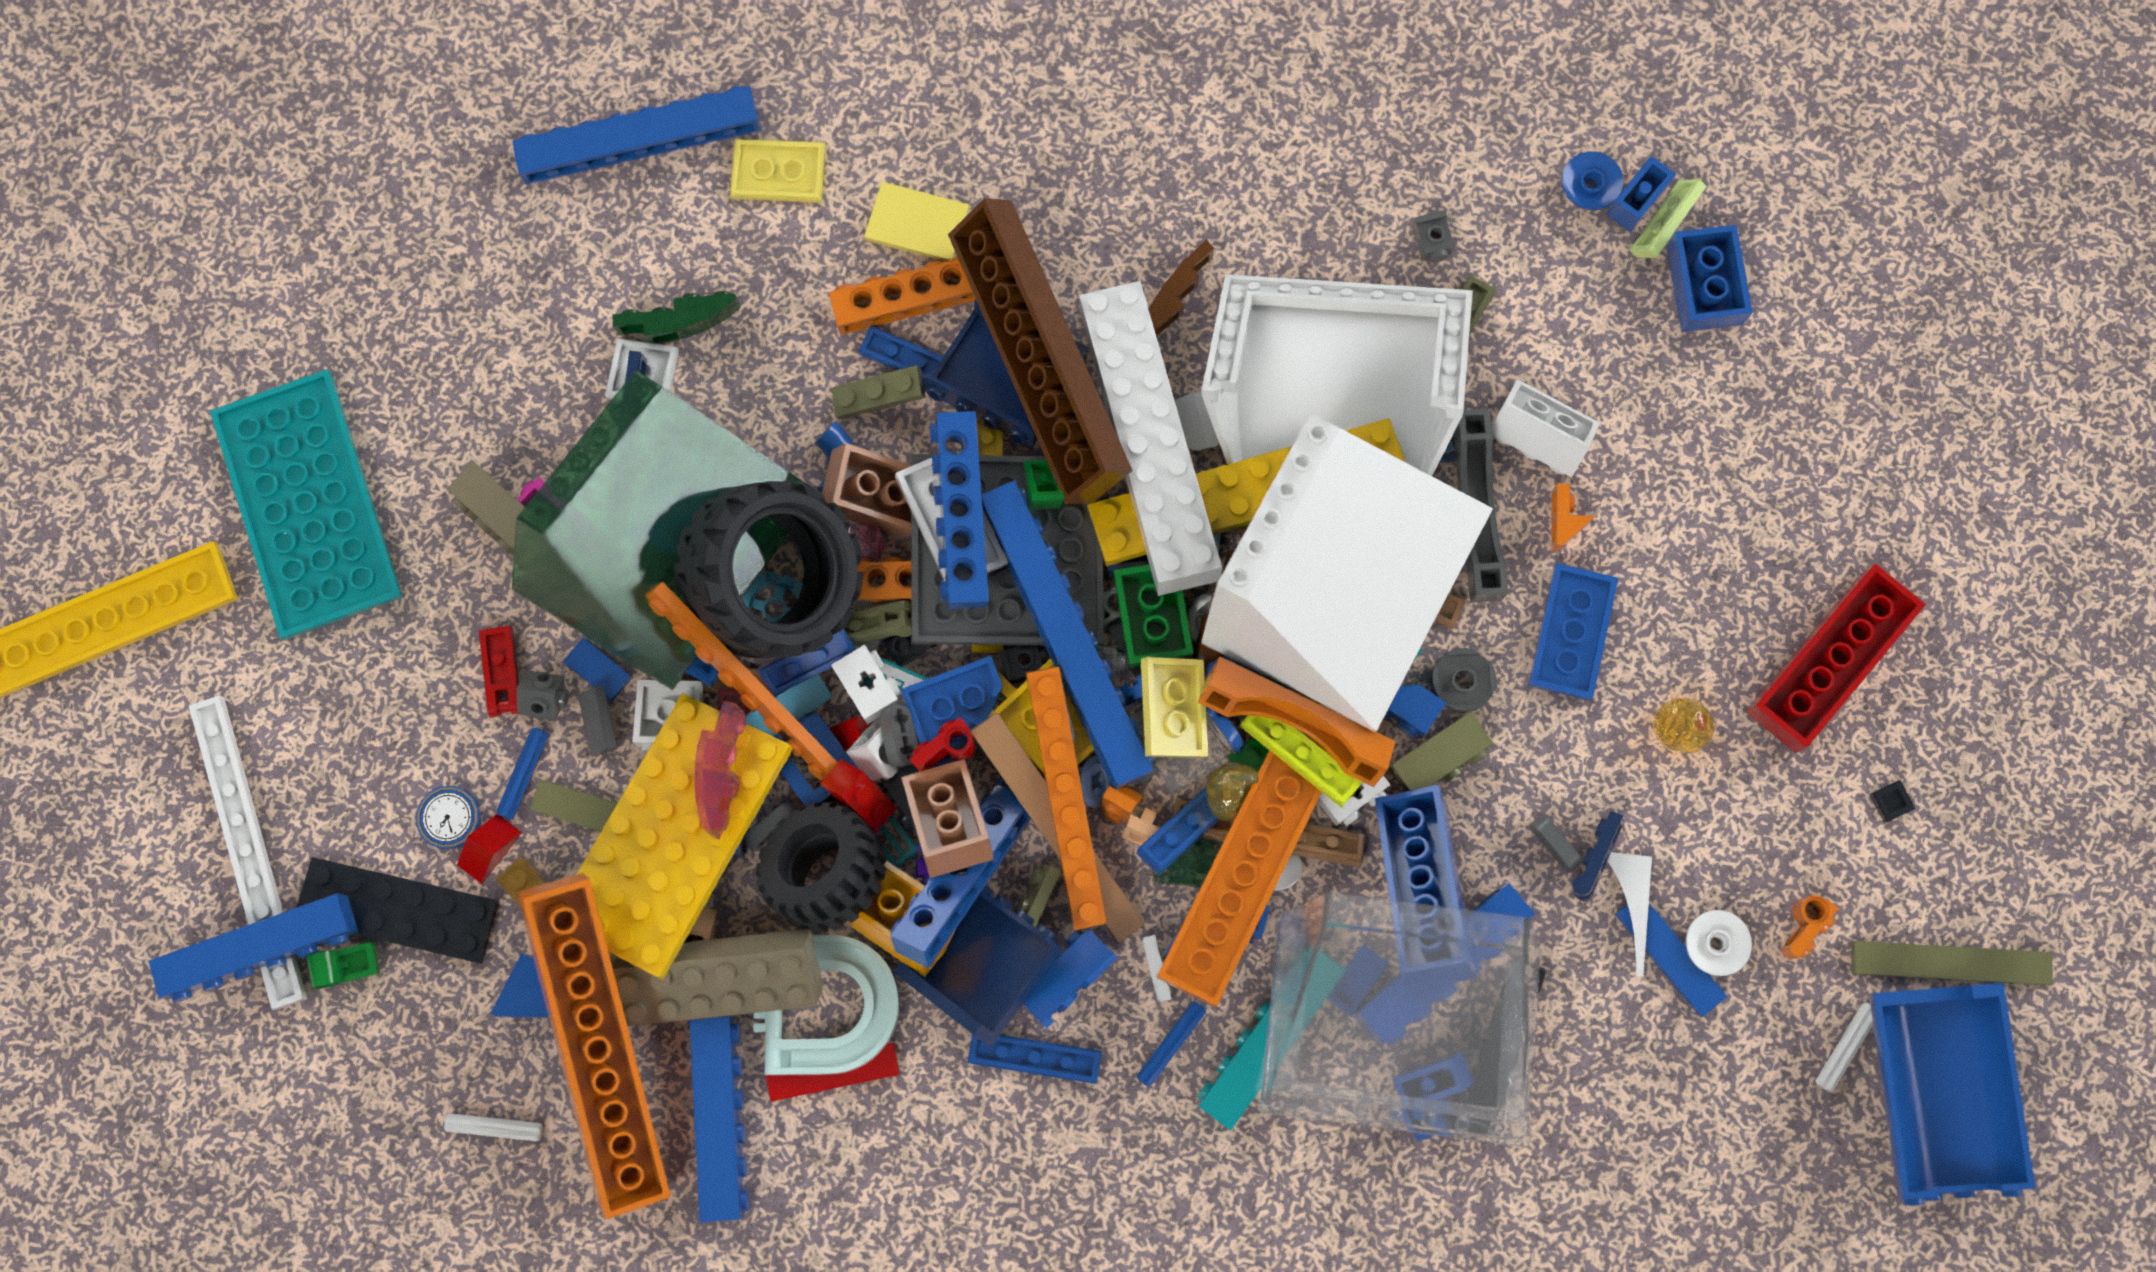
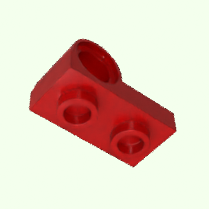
M961 717L955 722L954 720L946 722L939 729L938 736L930 742L924 741L913 751L914 755L910 758V761L919 772L933 768L948 754L957 761L963 759L966 761L974 756L977 744L969 727ZM956 738H968V743L963 749L955 750L952 748Z

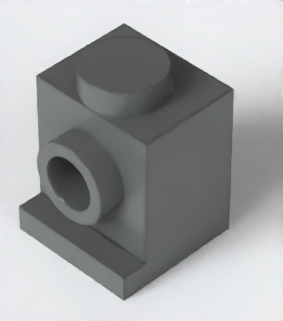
M1446 210L1419 216L1414 220L1412 230L1421 261L1430 259L1432 263L1446 260L1454 249V243L1446 219ZM1439 234L1440 239H1433L1431 235Z

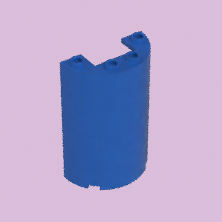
M2004 983L1870 993L1869 1001L1898 1199L1903 1200V1205H1924V1201L1943 1200L1942 1194L1954 1193V1198L1976 1197L1975 1191L1994 1190L2001 1191L2002 1197L2023 1196V1190L2036 1189Z

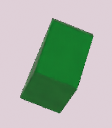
M1047 460L1024 461L1025 489L1029 499L1028 510L1058 509L1064 500V492L1059 489Z

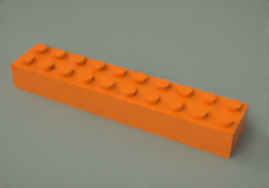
M584 873L518 891L519 904L598 1207L607 1220L670 1198L671 1195L590 878Z

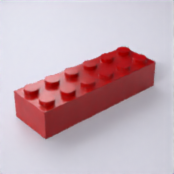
M1874 563L1862 571L1745 712L1795 754L1808 748L1926 604Z

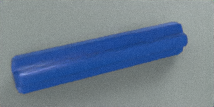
M538 728L530 730L496 810L499 816L507 819L515 818L549 737L546 731Z
M1195 1001L1192 1002L1137 1074V1079L1145 1086H1152L1206 1014L1204 1007Z

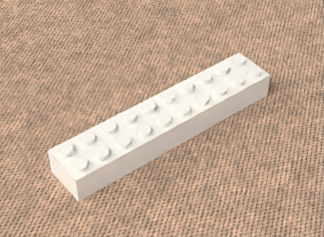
M1137 281L1079 295L1080 314L1108 416L1133 470L1126 476V481L1157 594L1160 596L1217 582L1221 578L1222 565L1141 282Z

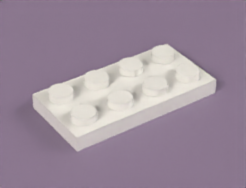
M954 448L948 450L950 453L956 454ZM929 458L895 473V477L939 568L938 549H943V537H937L936 517H941V507L934 503V486H939L938 474H933L932 458ZM958 473L948 475L949 482L954 485H961L965 482L963 476ZM954 504L950 507V511L954 516L962 517L967 514L965 507L960 504ZM983 510L986 568L988 574L1006 566L1008 561ZM964 536L952 538V543L957 548L964 549L969 546V542ZM958 567L954 570V575L959 580L966 581L971 578V573L967 568ZM945 568L939 569L945 581Z

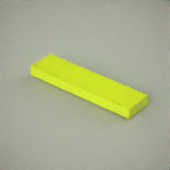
M1250 715L1240 725L1241 728L1341 808L1363 783L1345 774L1329 753L1304 733L1290 725L1274 719Z

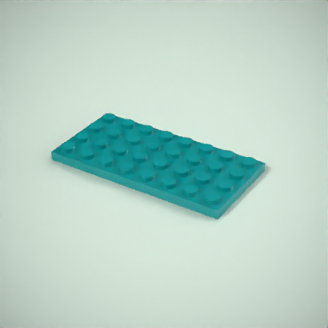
M326 369L210 410L280 639L285 641L404 598L331 371Z

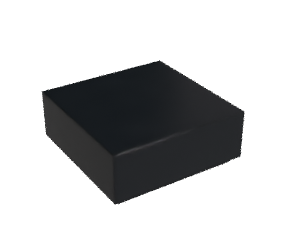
M1901 780L1869 794L1884 823L1915 810Z

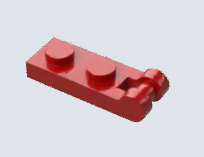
M509 625L479 630L488 715L490 718L500 717L501 713L511 712L512 715L518 714L517 687L519 685L513 627ZM508 691V700L499 701L498 692Z

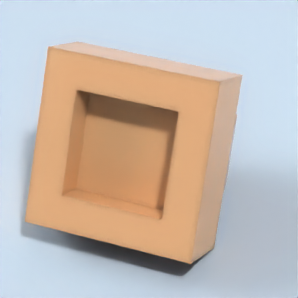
M1145 808L1140 819L1131 815L1122 838L1141 846L1160 829V827L1153 825L1157 812Z

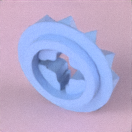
M1090 756V758H1086L1082 762V767L1078 768L1084 804L1095 808L1101 805L1102 796L1111 784L1098 757Z

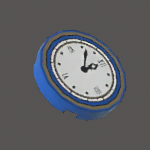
M1206 707L1207 726L1221 744L1232 755L1236 756L1245 747L1240 734L1229 719L1227 720L1220 713Z
M440 786L430 791L420 801L416 811V827L420 836L429 845L443 850L464 846L468 835L481 825V814L477 799L467 790L456 786Z

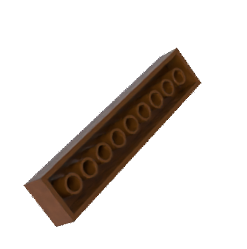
M984 198L948 234L949 239L1059 489L1064 492L1066 505L1094 503L1133 471L1012 201Z

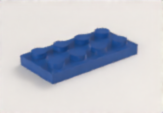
M1559 563L1554 565L1528 686L1587 701L1593 699L1618 577Z

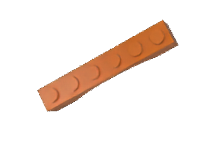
M1222 657L1218 658L1209 672L1198 700L1199 704L1226 717L1238 715L1261 716L1290 725L1320 744L1336 760L1345 774L1372 787H1375L1388 770L1396 741L1379 732L1375 733L1318 703Z

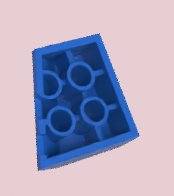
M1086 928L1083 932L1075 930L1065 940L1068 946L1057 956L1023 1003L1046 1029L1054 1022L1051 1016L1056 1011L1061 1013L1067 1009L1079 996L1077 991L1080 988L1083 990L1087 989L1118 958L1089 928Z

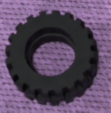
M822 802V805L819 803L806 805V809L798 808L791 812L792 816L788 819L783 818L777 823L779 827L773 833L770 831L766 837L767 844L765 847H761L758 855L761 862L757 863L756 876L759 877L757 879V886L759 892L762 893L763 900L791 925L800 930L811 929V932L826 933L829 931V928L835 931L845 927L844 923L847 921L850 923L854 922L860 917L858 914L863 909L866 911L873 904L871 899L874 895L878 896L882 888L880 880L885 878L886 867L883 864L886 863L887 858L880 837L850 808L842 804L836 805L834 802ZM838 849L836 861L830 871L819 881L805 886L806 876L815 861L825 853Z

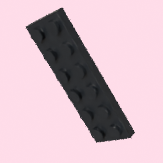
M311 857L297 907L334 894L346 895L349 898L359 932L356 935L482 964L499 901Z

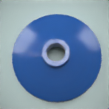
M1590 151L1576 155L1567 163L1562 173L1561 182L1566 197L1574 205L1585 210H1601L1613 204L1622 192L1624 180L1619 165L1611 157L1600 152ZM1593 181L1596 188H1588L1585 182Z

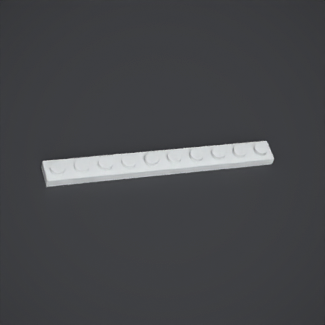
M219 695L189 705L248 925L283 913L282 905L225 699ZM295 955L286 958L287 963L272 969H267L266 966L260 968L272 1010H278L307 1000Z

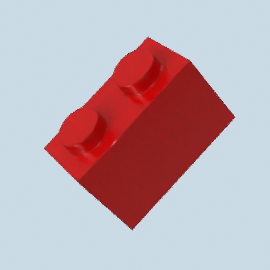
M841 759L820 783L839 804L850 808L876 833L897 809L863 771Z

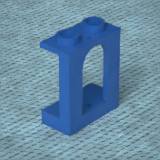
M817 712L812 715L806 713L797 719L837 762L841 759L859 769ZM779 733L774 736L779 740L787 742ZM790 756L788 757L780 772L805 807L813 803L822 805V802H830L834 799L822 786L814 791Z

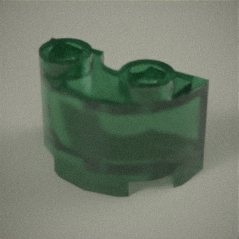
M1197 841L1195 846L1192 845L1161 875L1153 870L1152 883L1201 888L1219 851L1214 849L1213 842Z

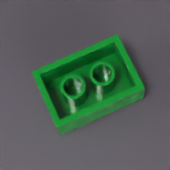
M1150 565L1114 570V583L1129 670L1141 669V659L1146 657L1192 659L1193 648L1183 590L1158 596Z

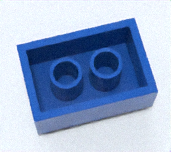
M1737 225L1675 232L1666 244L1681 332L1743 325L1752 315L1753 311Z

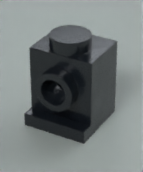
M1019 645L1006 650H999L1007 680L1011 684L1027 680L1025 673L1039 670L1048 661L1044 646L1037 648V645ZM1022 655H1028L1031 661L1027 665H1022L1019 663V658Z

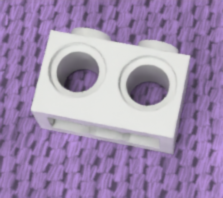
M877 718L847 751V754L859 770L863 771L871 781L881 778L887 780L899 771V767L893 766L888 761L880 719ZM915 731L916 739H917V743H918V742H919V739H918L917 733H916V731ZM900 749L901 754H905L904 749Z

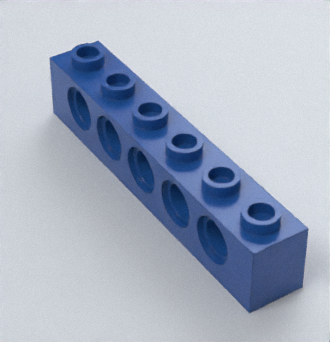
M976 411L937 413L935 423H930L931 443H936L937 454L932 455V472L939 476V486H934V503L941 507V517H936L937 537H943V549H938L939 569L945 568V581H940L941 601L947 600V610L986 608L989 597ZM949 442H956L961 445L963 450L960 453L953 454L946 449L945 445ZM958 473L963 476L965 482L961 485H954L949 482L948 475ZM954 504H960L965 507L967 514L962 517L954 516L950 511V507ZM964 536L968 540L969 546L964 549L957 548L953 545L952 538ZM958 567L967 568L971 573V578L966 581L959 580L954 575V570Z
M995 785L991 793L986 794L982 798L979 805L994 860L932 878L928 876L926 886L920 894L917 893L912 898L909 910L902 919L896 921L892 928L891 939L895 952L930 968L1031 820L1013 792L999 785ZM959 872H965L962 875H955ZM942 897H948L946 900L937 901ZM923 923H930L928 926L919 927Z

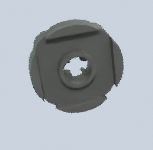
M1459 648L1448 652L1439 659L1431 674L1433 693L1447 702L1444 706L1445 708L1458 713L1473 712L1485 705L1493 695L1497 683L1495 669L1489 661L1487 662L1479 652L1468 648ZM1463 672L1466 678L1472 679V685H1467L1468 689H1462L1459 684H1456L1455 677L1459 678L1458 673Z

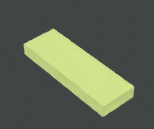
M1701 179L1678 180L1631 247L1630 251L1638 258L1658 257L1706 188Z

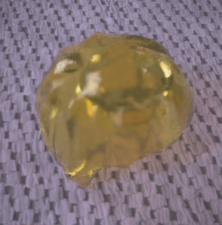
M1673 698L1671 701L1662 704L1661 708L1655 713L1653 730L1662 745L1674 751L1692 754L1701 751L1712 740L1715 731V721L1703 703L1690 698Z
M1228 762L1221 764L1211 772L1206 782L1209 810L1215 817L1225 821H1232L1236 818L1237 810L1241 808L1252 784L1259 781L1256 770L1248 765Z

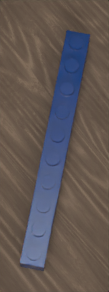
M1014 480L981 494L982 508L1008 561V570L1054 666L1060 669L1062 683L1112 788L1118 790L1149 776L1153 771L1151 765L1154 764L1153 757H1145V747H1142L1137 737L1140 735L1139 727L1133 717L1128 718L1124 710V706H1126L1125 698L1119 688L1114 689L1110 680V677H1112L1111 669L1105 659L1100 660L1096 651L1098 648L1096 637L1091 630H1086L1082 622L1085 619L1082 608L1077 601L1073 603L1068 591H1071L1069 581L1064 573L1059 574L1054 564L1057 562L1055 552L1050 544L1045 545L1041 534H1043L1042 525L1037 516L1032 517L1028 510L1029 499L1023 488L1018 489Z

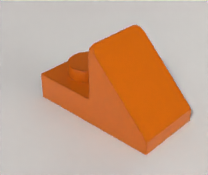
M1557 483L1552 490L1551 552H1558L1594 519V516L1570 515V513L1574 512L1575 496L1570 494V484Z

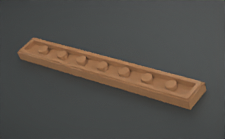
M995 712L970 730V732L1060 859L1046 782L999 714ZM1094 852L1107 922L1105 925L1117 942L1120 943L1145 923Z

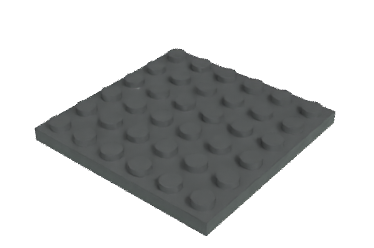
M912 454L911 466L932 458L934 454ZM979 455L981 494L1014 480L1018 489L1023 488L1026 492L1024 461L1046 460L1044 456ZM1102 496L1099 499H1097L1094 503L1102 501ZM1063 500L1058 509L1029 510L1031 516H1037L1042 525L1043 534H1041L1045 545L1050 544L1055 552L1057 562L1054 564L1059 574L1064 573L1069 581L1071 591H1068L1073 603L1077 601L1082 608L1085 617L1082 622L1086 630H1091L1096 637L1098 646H1103V555L1088 512V505L1092 503L1066 505ZM911 511V644L1044 645L1007 565L987 574L989 602L986 608L947 610V600L941 601L940 581H944Z

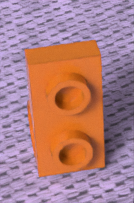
M1108 786L1102 796L1100 809L1105 811L1103 816L1109 821L1118 825L1121 821L1128 824L1137 805L1139 806L1143 795L1127 786L1118 790Z
M1818 895L1797 900L1793 905L1792 915L1800 926L1780 952L1789 960L1798 959L1799 957L1805 958L1814 949L1816 944L1813 940L1820 932L1822 934L1827 932L1835 923L1836 919L1833 915L1839 908L1831 901ZM1807 903L1813 904L1816 908L1817 915L1814 920L1810 919L1805 913Z

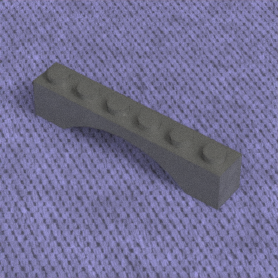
M1490 408L1463 410V415L1453 433L1459 491L1493 508L1466 559L1470 603L1502 601L1508 594V584L1494 506L1492 476L1493 436Z

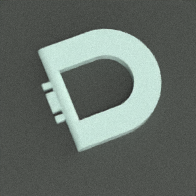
M812 935L820 971L843 972L853 977L859 984L864 996L862 1017L849 1033L838 1038L782 1039V1010L754 1013V1019H765L764 1023H754V1032H765L764 1075L845 1073L865 1065L882 1051L890 1041L898 1023L900 995L896 979L890 967L876 951L850 937Z

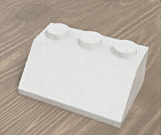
M1517 379L1491 427L1492 436L1499 443L1511 445L1520 450L1527 458L1539 460L1549 465L1554 472L1562 475L1565 474L1572 478L1587 453L1600 423Z

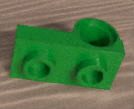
M374 942L340 950L318 952L306 957L313 990H320L380 975Z

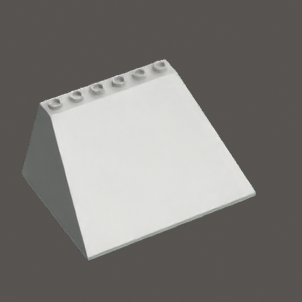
M1225 274L1202 386V398L1227 465L1293 446L1310 414L1343 430L1390 418L1406 463L1432 476L1463 415L1473 290Z
M1310 414L1217 583L1201 644L1376 733L1493 508L1345 430Z

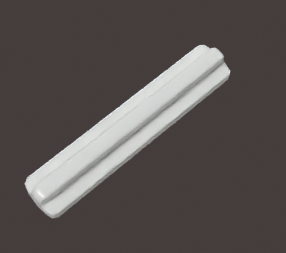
M1863 1003L1817 1077L1816 1084L1824 1090L1832 1092L1872 1028L1873 1022L1869 1003Z
M447 1114L444 1130L446 1132L539 1141L542 1137L543 1125L535 1122Z

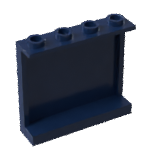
M975 299L974 311L933 373L931 375L925 374V392L935 401H944L952 405L957 412L976 411V419L980 420L988 429L999 430L1007 434L1015 443L1020 445L1026 444L1033 448L1038 439ZM1074 340L1086 364L1089 347Z
M985 886L956 928L945 953L925 977L900 962L893 973L975 1037L992 1047L1063 949L1052 941L1056 936L1053 932L1042 924H1039L1037 928L1033 927L1032 924L1035 921L1033 918L1020 909L1016 913L1012 912L1013 904L999 894L995 899L992 898L991 894L993 891Z

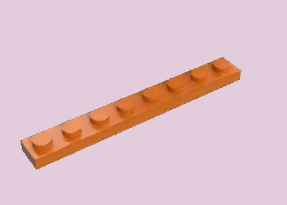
M664 582L654 586L645 595L650 601L649 606L659 616H665L673 624L672 629L675 634L685 641L688 640L696 648V655L706 664L711 663L717 669L720 680L728 687H734L742 695L740 699L744 705L753 711L756 710L764 718V725L771 732L779 733L787 741L786 743L793 747L791 753L798 757L801 756L809 764L807 766L808 770L816 778L824 779L838 762Z
M1052 667L1027 672L1025 674L1072 926L1074 930H1080L1107 924L1059 667Z

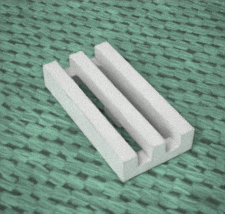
M1155 935L1144 937L1142 943L1157 1000L1160 1003L1169 1001L1172 998L1168 984L1156 978L1163 965Z

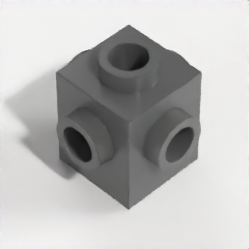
M527 670L517 687L518 714L556 720L562 708L565 709L568 704L569 691L565 689L564 676Z

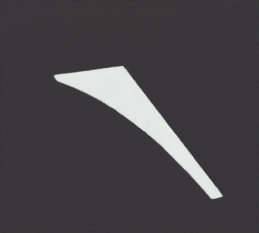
M1611 852L1608 863L1622 886L1632 919L1636 952V974L1643 977L1652 857Z

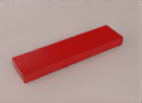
M894 1042L887 1043L882 1051L871 1061L849 1072L820 1075H766L770 1102L896 1076L900 1075Z

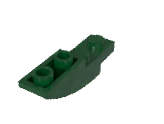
M717 291L713 295L708 296L687 293L681 298H674V310L667 307H656L650 312L627 309L623 310L621 314H612L613 327L618 335L644 333L648 343H667L699 334L716 326L740 309V302L736 294H731L728 291Z

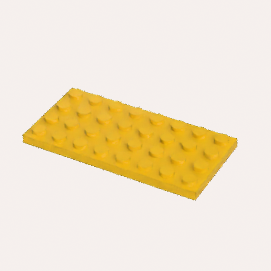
M684 693L680 695L577 874L584 873L590 878L608 952L661 980L664 979L791 754L793 747L790 744Z

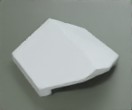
M1202 392L1191 393L1174 400L1188 449L1201 451L1217 447L1220 443L1202 398Z

